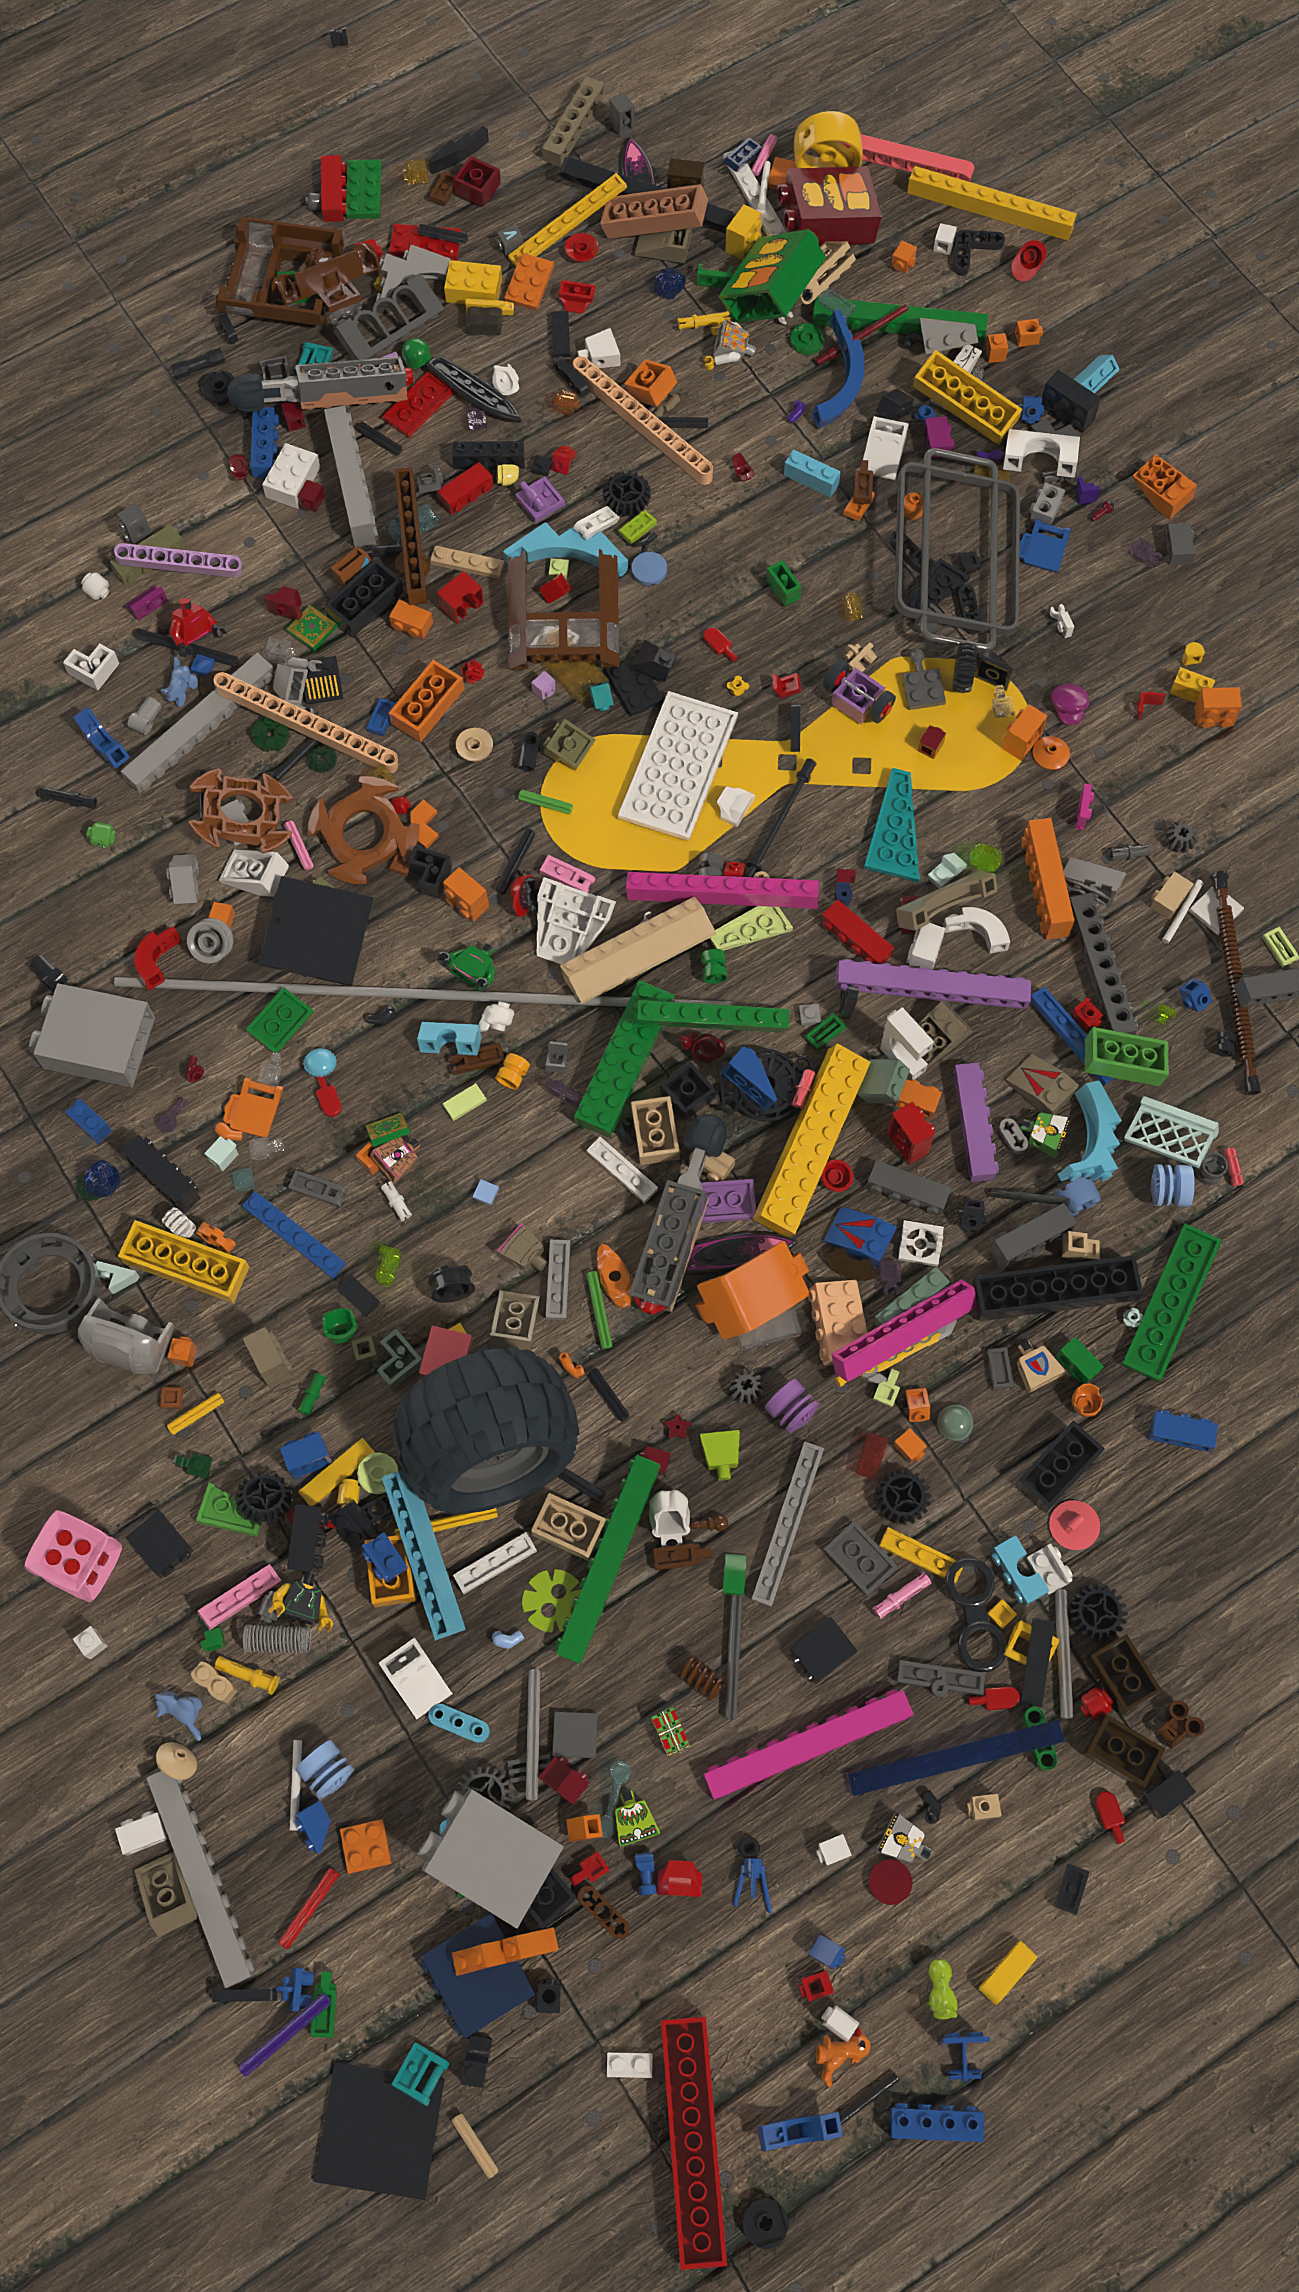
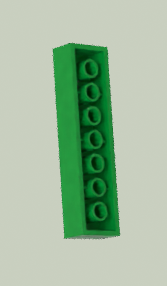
M640 980L574 1116L575 1124L610 1139L664 1027L632 1024V1004L637 1000L675 1002L674 994Z

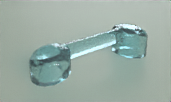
M617 1761L610 1768L613 1785L605 1815L600 1817L603 1838L612 1837L617 1830V1823L613 1818L622 1783L626 1782L631 1776V1768L624 1761Z

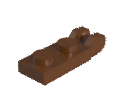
M501 1043L480 1047L477 1055L457 1054L449 1057L448 1061L451 1064H455L465 1060L464 1065L451 1069L452 1075H457L466 1071L470 1072L503 1064L505 1059Z

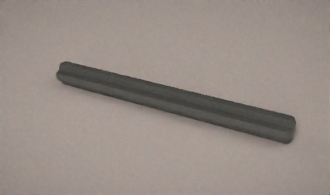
M731 1595L725 1702V1719L735 1720L737 1716L742 1596Z

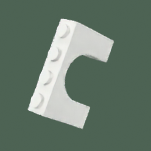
M1009 429L1003 470L1021 472L1023 458L1027 454L1043 452L1052 455L1057 460V476L1075 478L1080 437Z
M903 1007L898 1011H892L887 1016L880 1049L889 1059H899L910 1069L907 1079L915 1080L926 1071L928 1064L922 1057L932 1050L934 1041Z

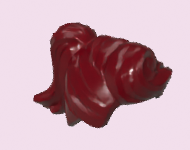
M693 1032L687 1036H680L681 1045L684 1050H691L693 1057L698 1061L711 1063L715 1059L720 1058L726 1049V1043L711 1034L699 1036Z

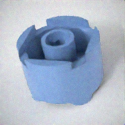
M1090 1176L1079 1178L1065 1185L1066 1187L1063 1191L1059 1189L1054 1192L1055 1196L1070 1198V1204L1067 1208L1072 1216L1079 1214V1211L1084 1209L1083 1207L1088 1210L1101 1201V1195Z

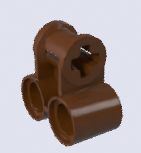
M1176 1700L1166 1707L1165 1713L1169 1720L1155 1732L1157 1735L1160 1734L1169 1744L1168 1747L1172 1749L1184 1736L1192 1739L1202 1735L1205 1725L1198 1717L1188 1718V1705L1184 1701ZM1173 1706L1180 1707L1182 1711L1180 1717L1174 1715ZM1189 1722L1196 1724V1733L1190 1732L1188 1728Z

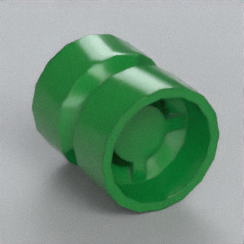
M710 949L702 952L703 981L708 984H718L728 979L727 967L724 966L726 965L725 951Z

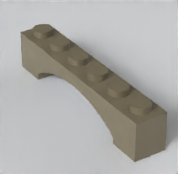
M977 871L897 908L899 927L915 931L928 925V920L946 908L968 900L985 898L998 892L995 873Z

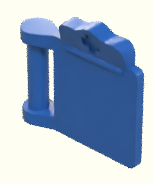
M1036 519L1032 534L1024 533L1020 541L1019 560H1024V564L1058 572L1071 528H1060L1042 523L1041 520ZM1040 529L1043 531L1058 534L1063 536V538L1060 539L1042 533H1038V530Z

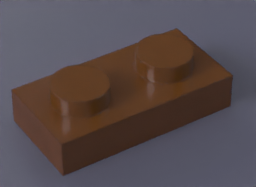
M444 171L430 194V201L446 206L454 192L453 179L456 175Z

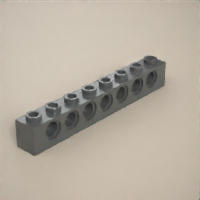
M1093 893L1070 897L1074 916L1073 926L1106 1028L1111 1031L1135 1035L1138 1030V1022L1133 1018L1132 1004L1127 1000V989L1120 979L1121 970L1115 964V952L1110 948V937L1108 933H1105L1104 919L1098 912V900L1094 899ZM1083 914H1089L1091 917H1085ZM1092 930L1096 934H1091L1089 931ZM1094 948H1100L1102 951H1096ZM1100 965H1105L1107 969L1101 968ZM1105 982H1111L1113 986H1108ZM1111 999H1116L1119 1003H1113ZM1117 1016L1124 1018L1125 1021L1118 1020Z

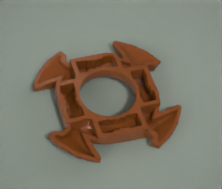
M218 768L201 775L190 785V791L205 794L202 821L191 820L188 821V824L197 836L216 849H219L218 837L232 842L260 846L259 852L266 853L277 849L292 836V831L290 830L276 831L279 822L280 803L287 804L293 800V797L279 781L266 773L262 774V786L261 781L230 776H223L222 779V771ZM229 796H248L260 805L262 815L253 822H236L229 819L222 812L220 804Z
M360 776L359 783L362 785L361 789L337 802L328 813L324 799L321 797L313 808L308 822V837L316 836L317 832H322L334 856L342 864L329 869L328 874L339 881L353 885H367V877L363 872H367L389 860L396 854L398 848L404 863H407L419 838V824L411 823L409 827H404L392 804L383 796L399 789L398 786L385 779ZM361 812H370L377 815L384 824V834L381 841L375 847L368 850H356L350 847L344 839V827L347 821L355 814Z

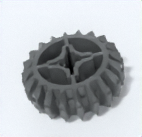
M478 1766V1774H475L470 1769L469 1773L472 1777L468 1778L466 1775H463L462 1778L466 1783H457L462 1788V1791L457 1790L461 1795L464 1796L468 1789L478 1793L488 1791L487 1795L494 1800L491 1802L503 1809L511 1810V1807L506 1805V1801L513 1802V1798L507 1797V1794L513 1793V1789L505 1788L511 1782L509 1780L502 1782L506 1775L502 1773L497 1777L499 1771L497 1768L491 1774L490 1766H486L485 1773H482L481 1766ZM489 1778L482 1788L478 1789L471 1786L478 1779ZM495 1781L499 1784L502 1791L501 1801L492 1795Z

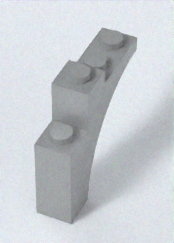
M411 245L410 249L405 251L403 259L386 253L385 259L381 258L380 276L383 277L380 287L383 290L382 294L378 293L376 301L381 298L391 299L394 290L399 286L405 285L406 278L412 274L416 276L421 273L424 279L444 281L450 258ZM379 307L377 311L384 313L386 307Z

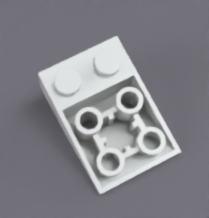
M874 416L863 460H869L868 470L873 471V476L895 480L907 437V423Z
M415 1638L379 1662V1665L416 1719L427 1713L432 1706L441 1703L452 1695V1692Z

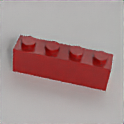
M341 155L321 156V203L324 222L344 221V214L347 213V205L344 203V200H347L346 189H344L347 184L346 176H343V173H346V163L342 162Z
M838 899L822 914V926L827 931L833 932L841 943L847 944L850 950L855 955L861 956L864 961L872 962V964H883L893 956L894 947Z

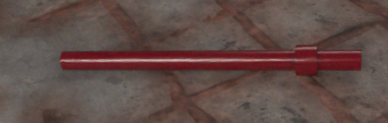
M904 304L853 336V341L863 339L907 312V305ZM840 345L835 348L831 347L826 350L827 353L815 359L817 365L819 366L827 360L837 357V354L842 352Z

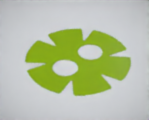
M558 1569L554 1570L553 1581H551L547 1570L534 1576L529 1581V1584L537 1592L524 1590L522 1598L524 1612L537 1610L528 1618L529 1622L542 1631L552 1633L556 1620L559 1631H564L563 1625L567 1617L571 1618L573 1613L570 1611L573 1610L571 1609L575 1597L579 1598L582 1591L571 1592L579 1581L570 1573ZM556 1584H562L566 1588V1594L561 1599H556L551 1594V1589ZM545 1603L554 1604L556 1607L554 1616L547 1618L542 1615L541 1608Z

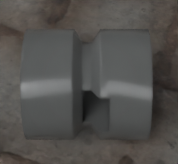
M716 853L702 854L699 861L700 870H698V875L722 876L723 856Z
M1212 1152L1207 1154L1200 1167L1196 1169L1198 1180L1204 1185H1216L1228 1169L1227 1159L1220 1153Z

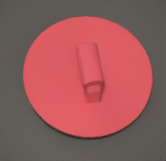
M1070 1500L1061 1503L1054 1509L1050 1517L1049 1527L1053 1538L1058 1544L1070 1550H1082L1091 1546L1096 1541L1100 1532V1521L1097 1513L1091 1506L1081 1501Z

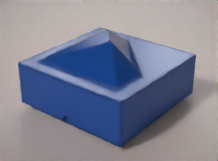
M197 654L190 670L194 674L206 676L211 673L215 660Z

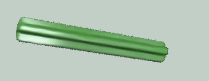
M596 1271L587 1273L589 1290L601 1348L608 1349L612 1347L611 1336L598 1274Z

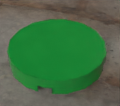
M812 323L797 325L790 334V345L799 354L812 355L818 353L824 345L825 339L822 329L820 327L817 328Z

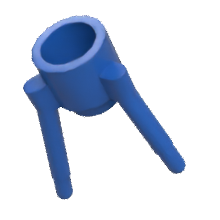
M745 1859L744 1865H741V1874L733 1905H738L745 1874L746 1878L751 1879V1898H755L756 1879H759L760 1876L767 1912L771 1913L765 1866H762L761 1859Z

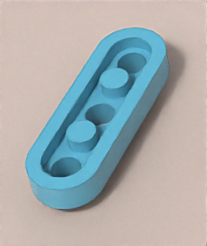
M436 1704L429 1710V1720L437 1727L475 1743H483L489 1738V1726L482 1720L443 1704ZM437 1711L443 1712L442 1718L437 1719L435 1717ZM461 1719L463 1721L462 1726L456 1727L455 1721ZM476 1728H482L483 1732L481 1735L475 1734Z

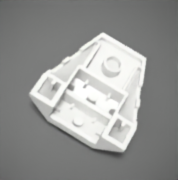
M544 877L537 898V956L562 965L585 953L609 922L616 901L598 895L595 896Z

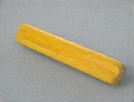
M219 1393L214 1394L170 1422L167 1428L171 1434H176L223 1404V1398Z

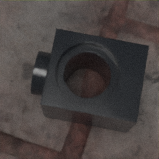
M543 1979V1984H538L537 2013H560L561 1985L556 1984L557 1980ZM547 1989L555 1992L556 1998L552 2003H547L543 1999V1994Z

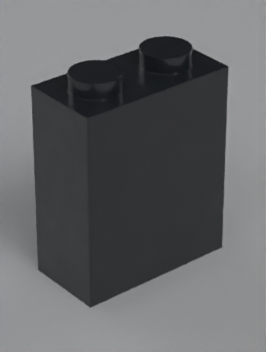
M157 1510L125 1537L159 1578L169 1576L175 1570L174 1567L180 1562L184 1563L191 1557L190 1553L194 1551L160 1510Z
M830 1617L792 1646L790 1657L797 1666L800 1664L805 1670L803 1674L810 1683L814 1682L817 1685L858 1651L833 1618Z

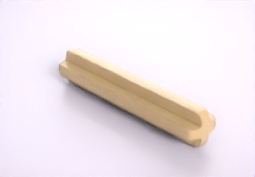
M458 2114L452 2119L453 2125L486 2176L492 2178L498 2173V2168L463 2114Z

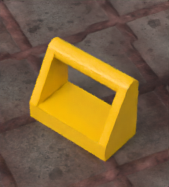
M1020 1620L1014 1626L1004 1652L1005 1656L1026 1665L1027 1656L1012 1650L1018 1636L1029 1641L1031 1625ZM1054 1636L1052 1638L1049 1662L1060 1640Z

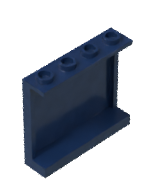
M493 1913L422 1955L424 1961L421 1962V1965L426 1974L430 1973L434 1982L431 1984L437 1995L441 1993L445 2000L442 2003L443 2008L448 2016L452 2014L455 2020L453 2027L458 2036L463 2035L464 2039L536 1995L519 1961L456 1976L453 1952L506 1939Z

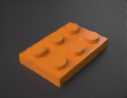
M521 253L506 292L505 301L538 311L554 268V262Z

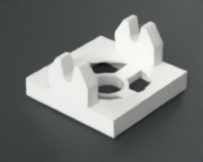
M904 1220L898 1260L938 1267L944 1227ZM920 1229L918 1237L915 1239L907 1238L912 1231ZM926 1231H929L934 1236L936 1243L928 1242L925 1238ZM918 1239L924 1240L926 1247L918 1249L915 1246V1241ZM906 1245L913 1246L916 1256H913L908 1251ZM927 1249L934 1250L930 1256L922 1258L924 1251Z

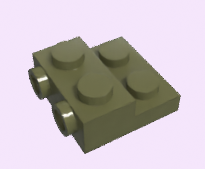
M564 719L562 724L558 722L552 730L555 733L552 738L548 736L543 744V747H545L543 753L556 762L562 761L576 771L596 739Z

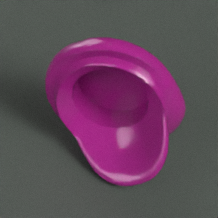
M1062 684L1051 693V701L1056 708L1061 722L1067 725H1075L1083 719L1085 709H1087L1090 702L1088 693L1082 687L1075 684Z

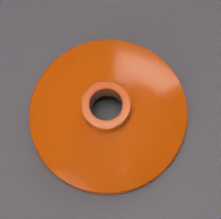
M1047 736L1035 743L1032 754L1035 762L1040 767L1047 770H1057L1068 762L1070 750L1062 739Z

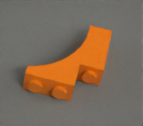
M553 1927L453 1952L452 1956L456 1976L558 1951L559 1948Z

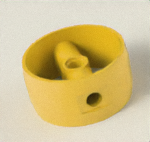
M835 111L817 113L805 119L798 126L794 136L796 167L861 166L863 157L862 138L856 121L847 114ZM839 141L848 143L852 146L850 148H847ZM811 147L820 154V157L808 155L805 151Z

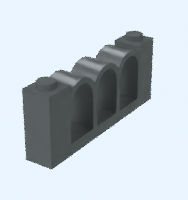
M419 273L416 276L412 274L406 278L405 285L399 286L394 290L391 299H378L371 311L363 310L358 312L353 321L351 318L340 320L336 323L334 333L352 360L373 359L441 315L444 307L422 274ZM405 294L409 296L422 315L409 322L397 304V295ZM379 307L389 308L402 328L390 335L379 319L376 309ZM361 319L370 321L383 340L370 347L360 333L357 321Z

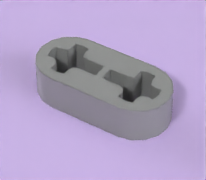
M1007 1118L1002 1120L998 1131L1012 1153H1024L1028 1146L1025 1135L1013 1119ZM1005 1125L1012 1127L1011 1133L1009 1130H1004ZM1016 1141L1018 1143H1023L1021 1148L1019 1146H1014Z

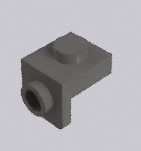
M549 1041L545 1071L565 1073L568 1059V1043Z

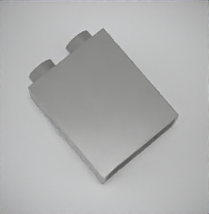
M57 983L54 995H47L43 1001L41 1012L45 1021L42 1030H35L31 1036L30 1052L34 1053L43 1069L133 1088L155 1020L149 1004L144 1001Z
M468 1789L464 1796L454 1791L441 1813L442 1816L450 1820L443 1833L439 1836L431 1831L417 1853L419 1857L426 1860L421 1869L510 1925L518 1928L564 1846L474 1790Z

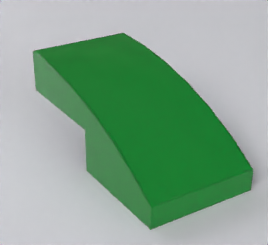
M726 1554L722 1594L744 1596L747 1556Z

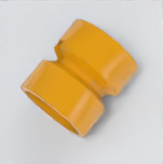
M509 1053L503 1062L504 1067L499 1069L495 1079L503 1086L517 1090L523 1080L521 1076L526 1075L530 1064L524 1058Z

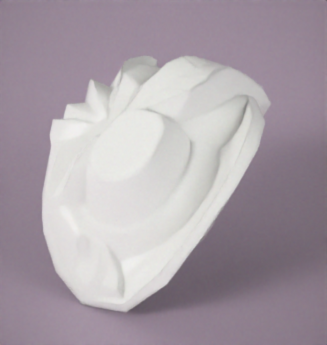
M507 364L508 367L494 366L493 384L502 395H511L519 390V377L510 364Z

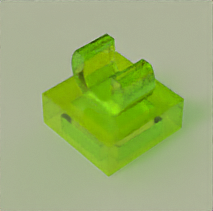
M1160 1002L1156 1011L1161 1013L1157 1022L1164 1025L1168 1017L1174 1020L1178 1011Z

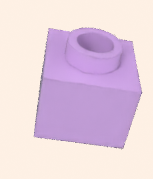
M545 671L531 682L532 692L542 701L555 692V679Z

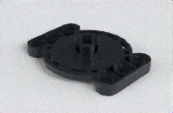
M763 1048L753 1050L759 1058L777 1097L775 1103L765 1111L734 1084L732 1090L724 1088V1081L728 1079L721 1074L723 1070L722 1063L725 1061L730 1062L733 1058L728 1056L722 1058L717 1066L721 1110L726 1114H733L739 1108L748 1117L763 1122L778 1121L787 1117L795 1110L796 1107L792 1106L791 1103L796 1094V1086L799 1085L805 1071L799 1067V1060H805L808 1063L807 1069L814 1071L813 1061L807 1055H801L793 1062L788 1056L774 1049ZM732 1100L735 1103V1108L732 1110L726 1108L725 1101ZM785 1108L789 1109L787 1113L780 1116L781 1111ZM747 1109H750L751 1111L758 1113V1116L750 1113L749 1111H747ZM773 1114H774V1116H775V1117H773V1118H764V1117H763V1115H773Z

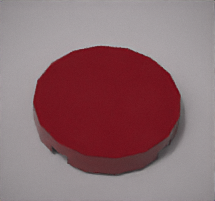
M887 1859L880 1861L872 1868L869 1873L868 1883L870 1892L876 1900L882 1904L895 1905L907 1899L912 1890L913 1881L906 1865L898 1860Z

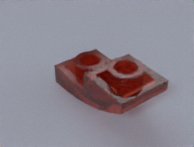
M868 1432L855 1474L872 1480L876 1479L888 1442L887 1438Z

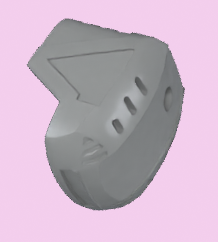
M97 1298L78 1328V1338L84 1350L98 1362L107 1363L137 1375L155 1374L159 1370L174 1332V1324L169 1322L164 1329L153 1326L146 1318L137 1314H131L129 1318L111 1310L102 1299ZM110 1318L124 1322L125 1326L110 1322ZM155 1334H161L159 1339L153 1338V1336Z

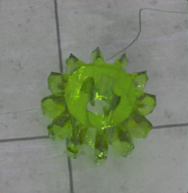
M977 843L970 852L969 860L971 861L970 864L975 866L976 869L995 872L1000 866L1003 856L996 847H992L990 844Z

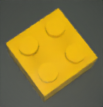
M746 205L741 207L726 228V253L744 260L758 238L762 237L761 227L763 222L761 221V212Z

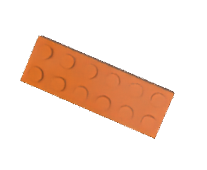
M1052 819L1028 821L1027 828L1024 829V837L1021 838L1022 848L1026 849L1025 862L1030 867L1029 880L1033 882V898L1037 899L1038 903L1036 912L1037 916L1041 917L1040 930L1042 934L1044 933L1045 940L1065 938L1070 934L1074 923V916Z

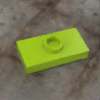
M644 509L620 528L618 533L631 545L657 524V520Z

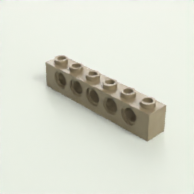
M586 76L584 81L579 84L576 94L572 95L570 104L565 107L562 117L557 120L554 130H551L548 140L542 145L543 161L559 167L562 166L564 158L570 154L605 96L604 82Z

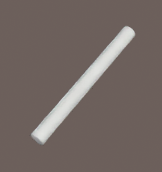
M765 161L758 203L759 209L765 208L771 165L769 161Z
M1197 880L1163 937L1162 941L1169 944L1203 886V881Z
M302 1740L293 1741L291 1831L298 1830L294 1820L297 1819L295 1814L299 1812L301 1776L297 1773L296 1768L301 1763Z

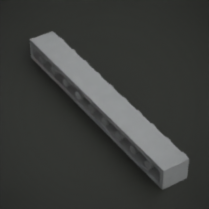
M256 653L231 676L260 689L265 683L271 682L274 677V670L270 663L259 653ZM215 689L122 769L121 773L124 780L138 793L147 790L155 779L162 777L170 766L177 764L184 754H188L194 745L202 742L210 731L217 729L225 718H229L233 711L242 705L219 695ZM239 690V691H237L236 693L240 694V693H242L243 691H242V690Z
M160 1771L147 1777V1781L225 1988H231L254 1977L252 1971L255 1970L252 1959L250 1957L247 1958L244 1950L247 1949L243 1936L239 1937L236 1930L239 1927L235 1915L231 1916L228 1909L231 1906L227 1894L223 1895L220 1888L223 1885L219 1873L215 1874L212 1867L215 1864L211 1852L207 1853L204 1844H207V1840L203 1831L199 1832L197 1823H199L196 1812L190 1809V1795L187 1790H183L181 1785L184 1781L170 1778Z

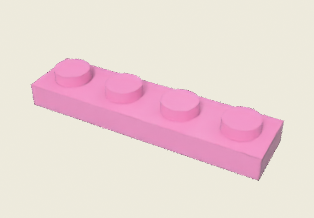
M269 1564L198 1610V1615L208 1629L211 1630L266 1594L269 1590L271 1591L280 1585L282 1580Z

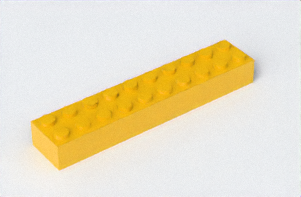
M838 1043L828 1049L810 1089L811 1093H808L804 1107L800 1111L753 1220L787 1237L796 1233L871 1063L870 1061Z

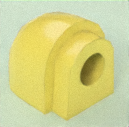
M498 465L496 471L497 484H501V486L514 484L519 477V467L516 465Z

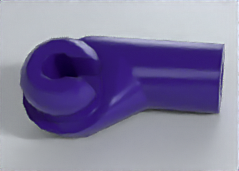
M800 400L794 403V410L787 417L792 424L798 420L806 409L805 403Z

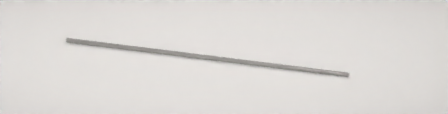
M115 977L114 979L115 987L146 988L140 978ZM165 979L163 983L155 987L163 989L279 993L285 987L292 994L627 1007L631 998L596 996L581 1004L575 995ZM675 999V1002L731 1006V1001Z

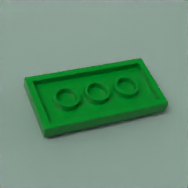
M381 159L348 160L347 219L381 218Z

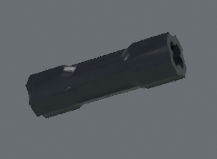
M219 347L196 358L174 363L171 365L176 380L189 376L193 372L207 367H215L226 362Z

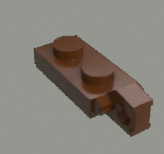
M861 460L860 469L855 470L853 503L871 504L873 471L868 470L869 460Z
M694 1543L652 1549L655 1571L697 1566V1564H702L701 1559L712 1558L711 1548L700 1549V1545H694Z

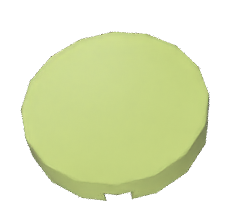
M379 1452L370 1454L359 1464L357 1471L358 1481L362 1488L369 1493L377 1495L386 1493L382 1477L399 1471L398 1465L387 1454Z

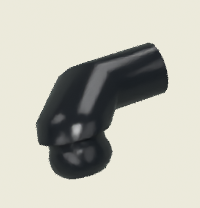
M386 1006L379 1015L369 1014L368 1024L386 1025L395 1015L394 1007Z
M625 1117L620 1121L618 1135L628 1147H631L636 1143V1140L630 1134L633 1120L630 1117Z
M929 1790L922 1795L928 1804L925 1820L929 1824H935L940 1819L942 1806L932 1791Z

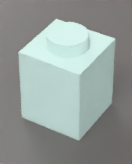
M220 1136L204 1154L208 1161L223 1172L237 1157L238 1152L233 1141L229 1138L225 1140Z

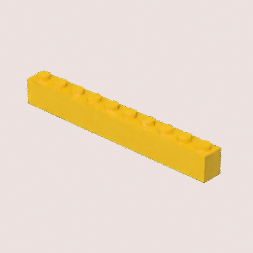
M914 166L909 178L907 193L1068 241L1074 228L1077 213L917 166Z

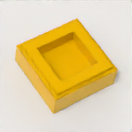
M1001 1599L987 1615L1002 1630L1017 1613Z

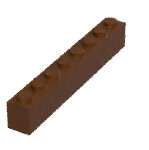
M413 468L395 469L409 604L428 603Z

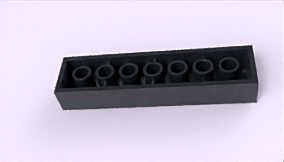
M1135 1255L975 1276L972 1281L977 1301L976 1309L979 1322L1139 1301L1143 1295Z

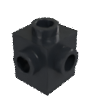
M964 1198L963 1208L958 1210L957 1221H961V1229L969 1232L981 1231L982 1224H986L987 1212H984V1201Z

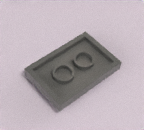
M855 1521L824 1548L828 1556L867 1597L898 1569V1566Z

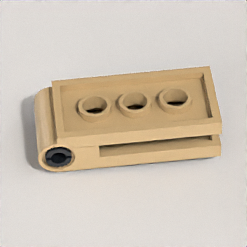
M825 241L820 246L826 258L795 304H810L818 295L826 291L833 281L839 279L840 274L851 267L856 258L854 254H845L850 248L848 241Z

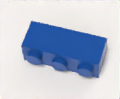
M1159 1410V1412H1155L1152 1416L1149 1440L1211 1452L1215 1449L1218 1424L1212 1423L1210 1419L1201 1418L1196 1420L1192 1419L1190 1415L1180 1414L1176 1416L1171 1415L1169 1411Z

